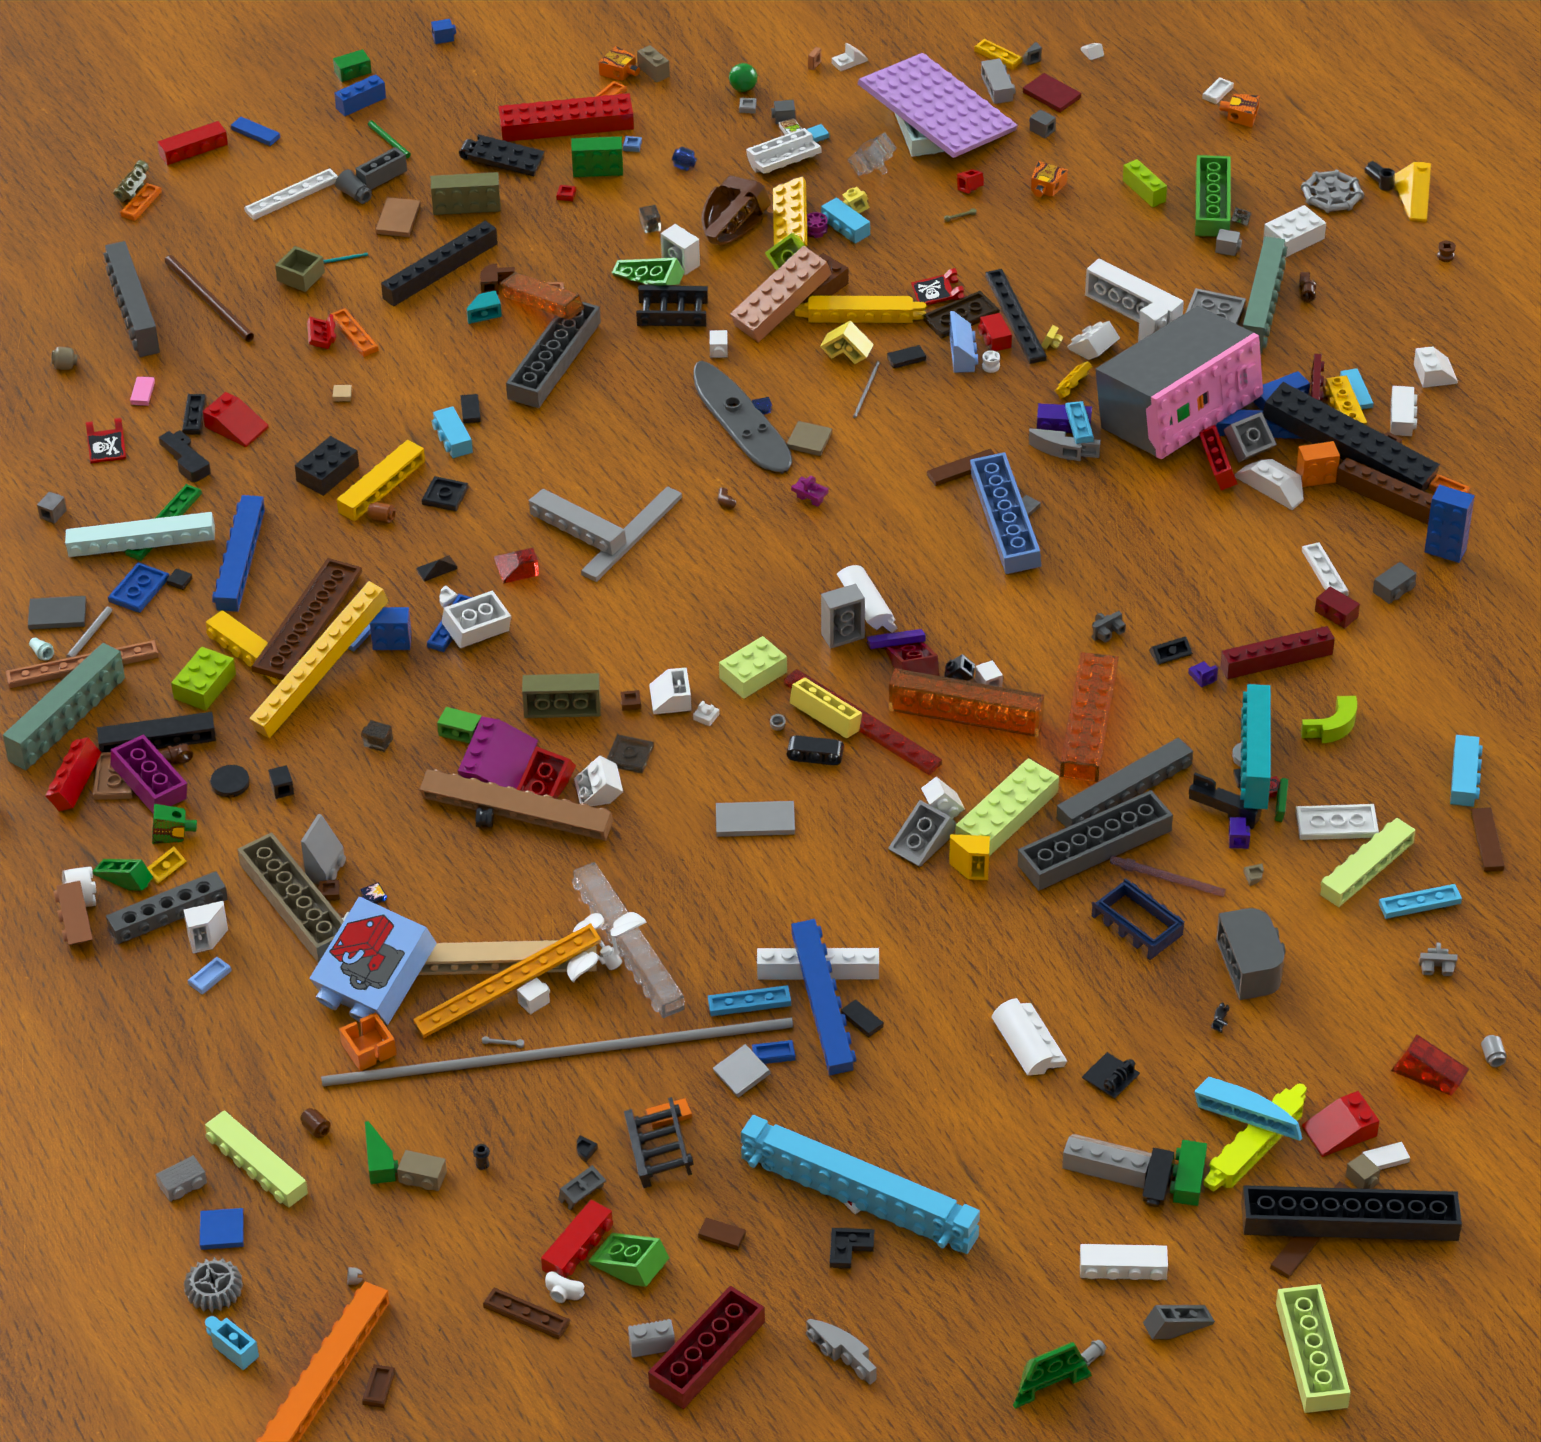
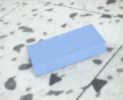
M216 957L188 979V985L203 995L232 971L231 966Z

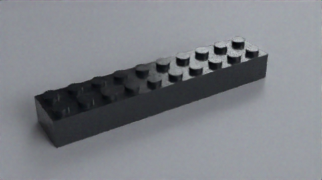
M1282 382L1265 402L1262 413L1265 419L1312 444L1334 441L1342 460L1349 458L1424 492L1437 475L1439 463L1285 382Z
M1243 1185L1241 1208L1244 1235L1459 1241L1462 1220L1458 1191Z

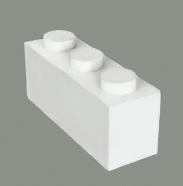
M1392 386L1390 433L1394 435L1412 436L1413 429L1417 428V418H1414L1417 416V406H1414L1417 405V394H1414V387Z

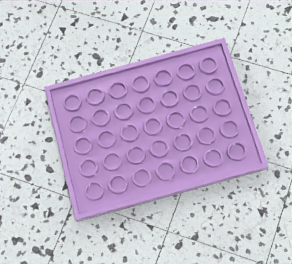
M923 53L862 77L858 81L860 87L953 158L1016 131L1018 126L1010 118L1002 114L1000 110L989 104L987 100L981 98L975 91L968 88L963 82L956 79L951 73L947 72Z

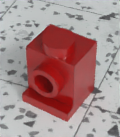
M971 169L957 174V187L959 191L969 194L971 191L976 190L977 187L984 186L983 172Z

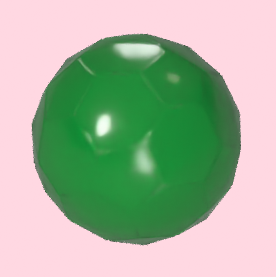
M747 63L735 65L729 73L730 85L739 92L752 90L758 80L756 70Z

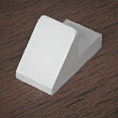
M845 43V53L832 58V64L840 72L868 61V58L860 50L848 43Z

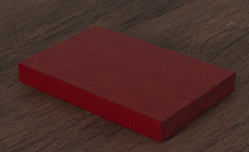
M1046 73L1041 74L1023 87V93L1059 113L1079 100L1082 94Z

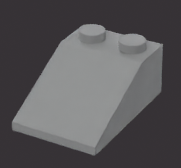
M919 800L888 849L920 867L948 841L950 834L956 828V822L951 816Z
M318 814L302 838L301 847L305 874L313 883L319 885V881L336 879L338 870L345 864L346 856L344 855L342 844L324 817Z

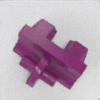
M801 476L798 482L791 486V491L797 494V498L801 500L811 499L812 505L817 507L828 494V488L815 483L816 479L813 476H809L807 479Z

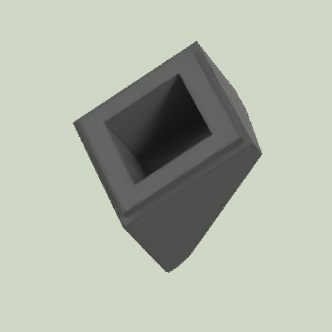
M1037 42L1023 55V62L1026 65L1041 61L1042 47Z

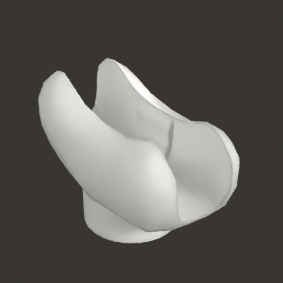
M553 1271L548 1272L546 1275V1287L554 1301L564 1303L566 1299L579 1300L584 1296V1284L582 1282L566 1279Z

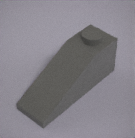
M1155 1305L1143 1324L1152 1339H1171L1210 1326L1215 1321L1205 1305Z

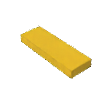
M983 39L974 46L975 52L992 60L1000 58L1003 65L1005 64L1006 67L1012 70L1023 62V57L986 39Z

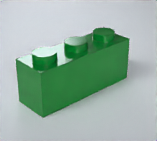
M1182 1140L1181 1148L1177 1147L1175 1160H1179V1163L1174 1164L1172 1176L1176 1177V1181H1171L1170 1193L1174 1194L1173 1203L1199 1205L1207 1143Z

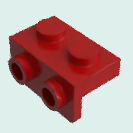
M329 314L326 321L309 317L307 321L309 344L329 349L331 343H334L336 340L333 315Z

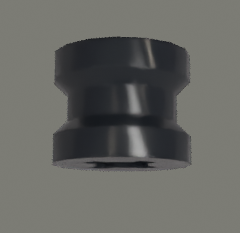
M477 808L476 827L487 826L492 828L494 821L493 808L488 810Z

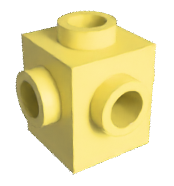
M855 187L842 194L845 200L843 203L857 213L870 208L867 203L868 197L864 190L861 191L858 187Z

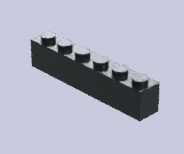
M212 712L97 727L98 744L101 753L111 752V749L143 734L156 749L167 748V746L175 747L179 744L182 745V743L192 745L216 741Z

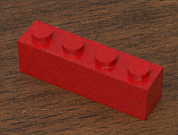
M219 121L157 141L159 155L166 165H170L228 145L226 130Z
M1216 425L1201 430L1199 434L1220 490L1222 491L1237 485L1235 474Z
M88 737L76 739L71 743L70 749L63 758V763L57 770L56 776L49 785L45 795L59 812L74 808L101 755V751Z
M590 1200L541 1257L542 1271L546 1273L553 1271L564 1278L571 1276L580 1261L586 1259L591 1248L597 1246L603 1234L612 1228V1210Z

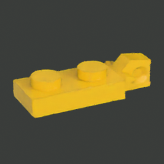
M1087 361L1077 365L1058 384L1059 386L1054 391L1060 399L1069 395L1070 389L1076 387L1079 384L1078 381L1088 375L1087 371L1092 367L1090 362Z

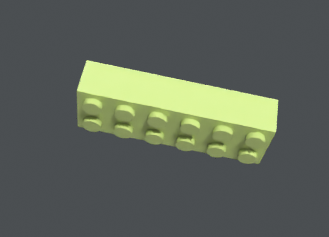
M1028 758L956 824L955 835L990 836V856L1058 793L1059 776Z
M1321 1284L1278 1289L1276 1307L1304 1413L1348 1408L1350 1389Z

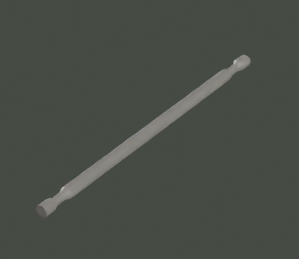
M879 361L876 362V366L872 371V374L869 378L863 395L856 408V412L853 415L854 418L857 417V414L862 406V403L865 399V396L869 390V387L877 371V367L880 364Z

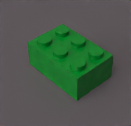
M622 136L571 138L573 177L623 176Z

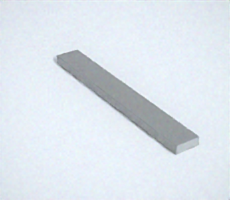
M667 486L624 528L627 544L613 555L600 551L581 570V575L597 582L682 498V493Z

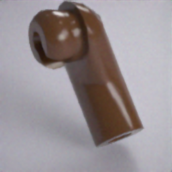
M720 488L718 503L730 509L734 508L736 500L727 495L728 490L726 488Z

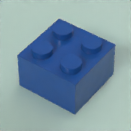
M383 607L370 622L373 650H410L412 632L409 607Z

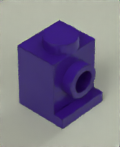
M1230 817L1229 848L1249 849L1250 826H1246V818Z

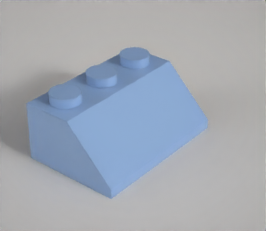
M950 311V346L954 373L975 372V365H978V354H975L977 353V344L973 342L975 341V331H972L971 323L956 312Z

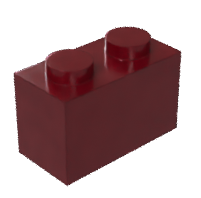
M1330 586L1316 598L1315 612L1345 629L1358 618L1360 603Z

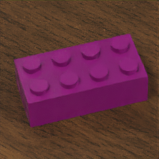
M144 734L111 749L110 765L152 813H154V804L172 806L187 799V782Z

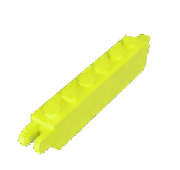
M1299 1083L1291 1090L1285 1088L1281 1094L1275 1095L1272 1102L1298 1121L1303 1114L1302 1111L1306 1098L1304 1094L1307 1091V1087ZM1248 1124L1243 1132L1240 1131L1236 1135L1235 1140L1231 1144H1227L1218 1157H1214L1209 1164L1210 1172L1204 1179V1186L1213 1192L1221 1186L1233 1188L1283 1135Z

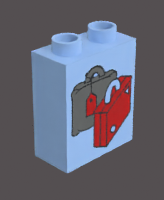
M358 897L309 978L319 991L315 998L321 1004L333 1010H337L340 1003L351 1008L349 1015L358 1022H360L359 1019L376 1012L383 1023L388 1025L437 943L427 927L362 897Z

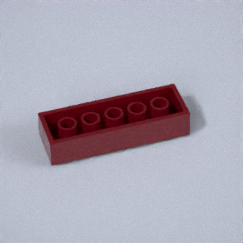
M729 1286L649 1370V1388L684 1410L765 1323V1307L734 1287Z

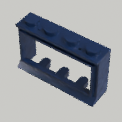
M1126 878L1100 900L1092 902V917L1096 918L1101 913L1104 914V924L1109 927L1113 922L1118 925V934L1122 938L1128 933L1133 936V946L1136 949L1140 948L1143 944L1147 946V958L1149 960L1153 959L1183 935L1184 921ZM1126 895L1169 928L1155 939H1152L1110 906Z

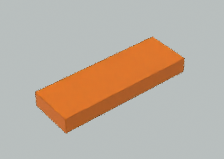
M146 183L121 210V217L136 221L162 192L161 187Z

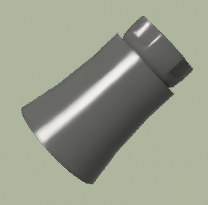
M344 170L337 177L335 187L338 190L351 196L361 204H365L371 199L372 191L352 170Z

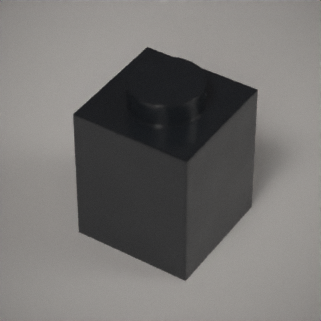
M287 765L269 769V779L275 799L294 795L293 781Z

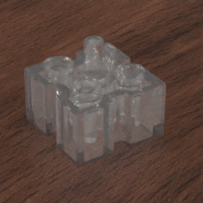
M886 132L874 139L872 138L864 142L857 149L858 151L853 153L847 161L858 176L864 173L868 175L874 168L876 170L879 169L884 175L888 172L884 166V161L893 156L892 153L897 147Z

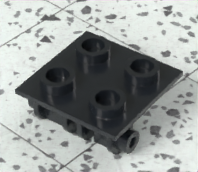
M1107 1052L1082 1078L1115 1099L1140 1075V1072L1135 1070L1136 1063L1134 1060L1129 1059L1122 1062Z

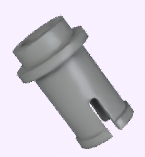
M1101 1340L1092 1341L1091 1346L1081 1354L1086 1365L1089 1366L1098 1356H1103L1106 1346Z

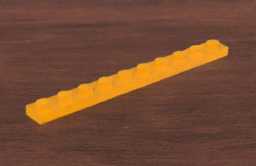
M590 923L414 1018V1024L422 1037L426 1038L601 943V938Z

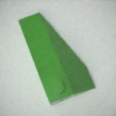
M677 258L617 260L612 274L647 285L660 286L680 284L684 270Z

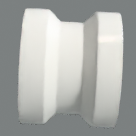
M986 351L982 356L983 370L989 373L997 372L1000 368V354L996 351Z

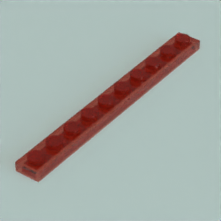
M794 670L784 679V684L792 689V684L807 678L862 712L859 732L926 774L930 775L942 765V759L800 670Z

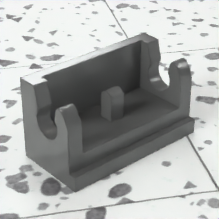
M592 1165L560 1188L558 1200L561 1203L567 1201L568 1209L571 1210L576 1203L595 1189L603 1187L606 1179Z

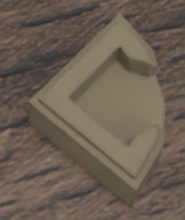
M1263 863L1244 867L1243 872L1249 886L1257 884L1261 880L1264 871Z

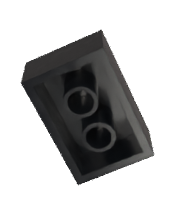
M330 436L294 465L296 481L324 496L359 467L358 451Z

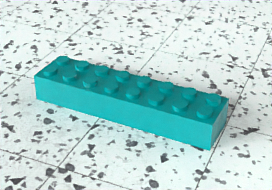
M1247 684V692L1243 691V707L1241 709L1240 800H1244V808L1268 809L1271 780V685Z

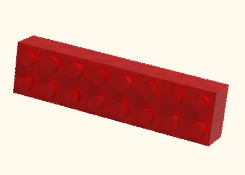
M630 93L498 106L502 140L507 142L634 129Z

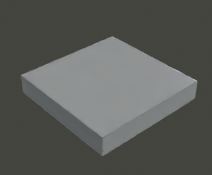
M746 1044L713 1067L717 1076L738 1098L771 1074L770 1070Z

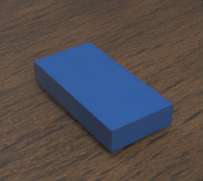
M793 1040L752 1045L753 1053L764 1064L795 1060Z

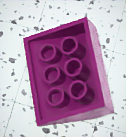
M482 716L458 769V775L463 778H476L481 782H493L502 787L511 786L517 789L533 751L538 744V740L499 719Z

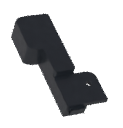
M179 430L174 434L168 431L158 437L159 444L174 455V459L177 460L179 473L188 480L197 482L211 474L210 463L188 446L191 444V439Z
M1194 773L1193 784L1189 787V799L1227 813L1229 821L1230 817L1246 818V826H1250V829L1255 827L1261 817L1262 809L1244 808V800H1240V795L1221 788L1216 789V782L1213 779Z

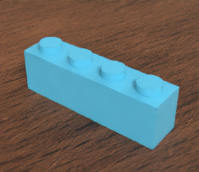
M1456 735L1450 804L1474 807L1475 799H1479L1480 788L1476 787V785H1480L1481 773H1477V771H1481L1482 759H1478V757L1482 756L1483 745H1479V737Z

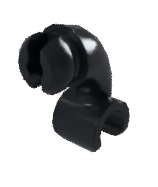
M1224 1003L1219 1004V1007L1215 1010L1214 1021L1211 1025V1028L1222 1033L1223 1026H1227V1022L1224 1021L1230 1009L1227 1004L1226 1006Z

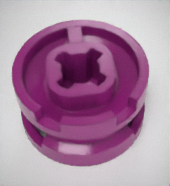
M819 212L807 214V236L811 237L812 235L815 238L823 237L824 233H827L828 219L826 215Z

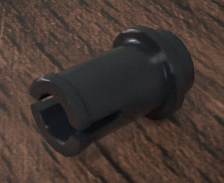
M479 1144L474 1148L473 1155L476 1158V1167L480 1170H485L484 1164L486 1168L489 1167L488 1156L490 1155V1150L486 1145Z

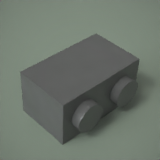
M1399 562L1374 579L1373 593L1390 604L1415 587L1417 573Z

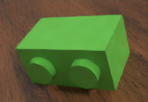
M446 707L437 722L438 735L470 744L482 716Z

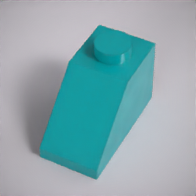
M496 291L478 294L466 309L468 324L502 317L501 302Z

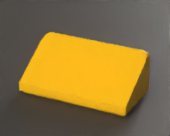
M174 846L147 867L153 876L151 881L157 885L186 862L185 858Z

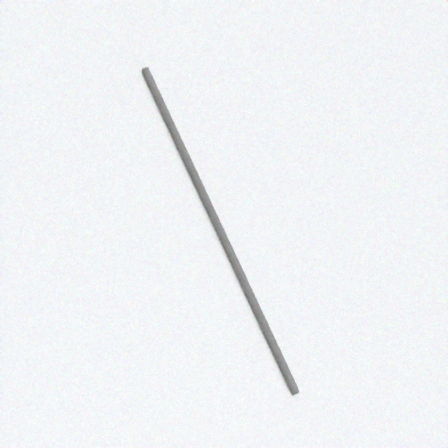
M792 1018L328 1075L321 1076L322 1087L793 1028Z

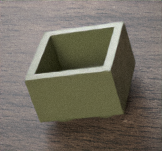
M294 246L275 265L278 282L304 292L325 273L322 256Z

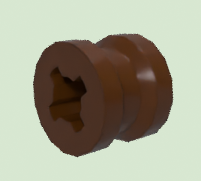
M1448 240L1440 242L1437 254L1438 259L1443 262L1452 261L1455 256L1456 245Z

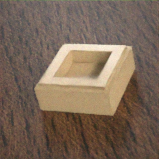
M334 385L333 401H351L352 385Z

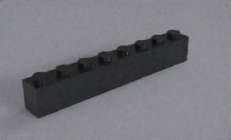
M483 221L381 283L382 298L393 307L497 245V229L487 221Z

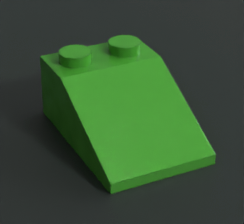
M611 1233L588 1262L590 1265L630 1285L646 1287L659 1270L663 1268L669 1256L660 1238Z

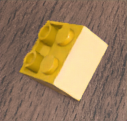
M950 834L949 864L969 880H988L990 836Z

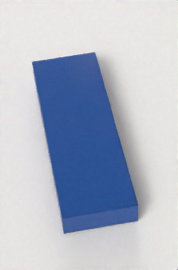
M243 117L238 118L231 124V130L268 146H271L281 138L279 132Z

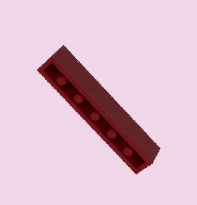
M1328 626L1222 650L1220 667L1225 677L1232 679L1333 655L1335 638Z

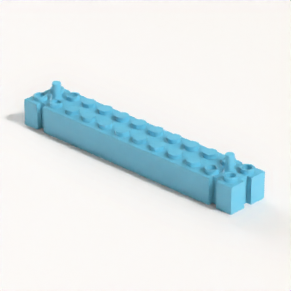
M752 1115L741 1131V1143H743L741 1158L747 1161L750 1167H756L759 1162L767 1171H773L786 1179H791L805 1187L813 1188L824 1195L838 1199L842 1203H847V1201L853 1202L859 1210L867 1211L880 1219L888 1220L899 1227H904L918 1235L928 1237L935 1241L940 1248H945L947 1243H949L955 1251L968 1254L979 1237V1225L977 1224L980 1221V1210L967 1204L961 1206L957 1204L955 1199L777 1124L771 1126L767 1120Z

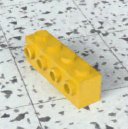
M1347 375L1326 378L1323 393L1328 398V405L1367 425Z

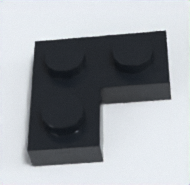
M832 1228L830 1268H851L852 1251L874 1252L875 1229Z

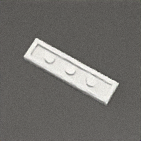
M1320 542L1302 546L1304 556L1324 589L1326 590L1331 586L1348 596L1349 591Z

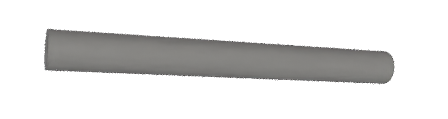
M107 606L66 655L67 658L75 657L112 613L110 607Z

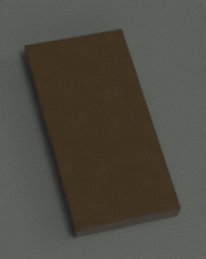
M978 291L922 315V320L942 339L950 335V311L956 312L973 326L980 323V317L1000 313V309L981 291Z

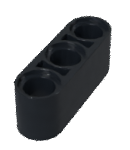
M796 735L789 739L786 755L788 759L797 762L839 765L842 761L844 744L835 739Z

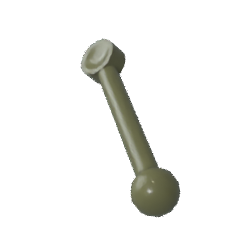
M972 208L970 209V211L952 216L946 215L944 217V220L946 222H949L950 219L966 216L969 214L976 215L977 210Z

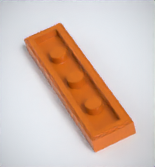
M346 308L331 313L335 325L363 357L379 351L378 345Z

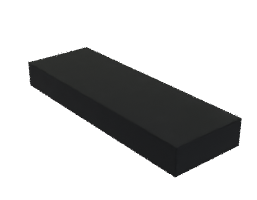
M188 394L182 428V432L185 435H201L202 411L205 409L206 403L205 394Z

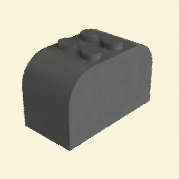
M1255 908L1219 913L1216 941L1239 1000L1270 995L1276 992L1282 980L1285 946L1283 942L1280 943L1278 928H1274L1269 915Z

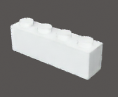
M1080 1245V1278L1167 1280V1246Z

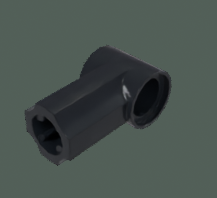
M1374 161L1369 162L1365 167V173L1379 182L1380 189L1385 191L1392 190L1394 188L1395 171L1390 168H1383Z

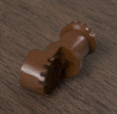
M1300 272L1299 287L1302 290L1300 296L1304 302L1308 303L1309 301L1310 303L1316 298V293L1314 292L1316 290V283L1313 280H1309L1310 272Z
M186 743L175 747L167 746L166 749L159 751L168 762L178 761L179 763H186L193 758V752ZM188 751L185 755H180L182 752Z

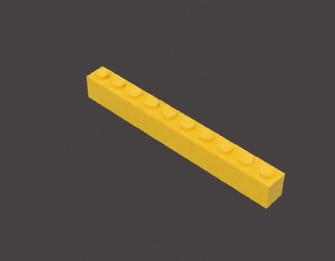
M368 581L249 718L255 731L269 739L388 603L383 588Z

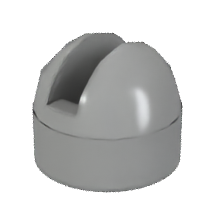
M774 714L770 719L771 728L775 731L782 730L786 722L785 717L781 714Z
M348 1267L347 1284L357 1285L361 1283L363 1278H357V1276L362 1275V1271L358 1268Z

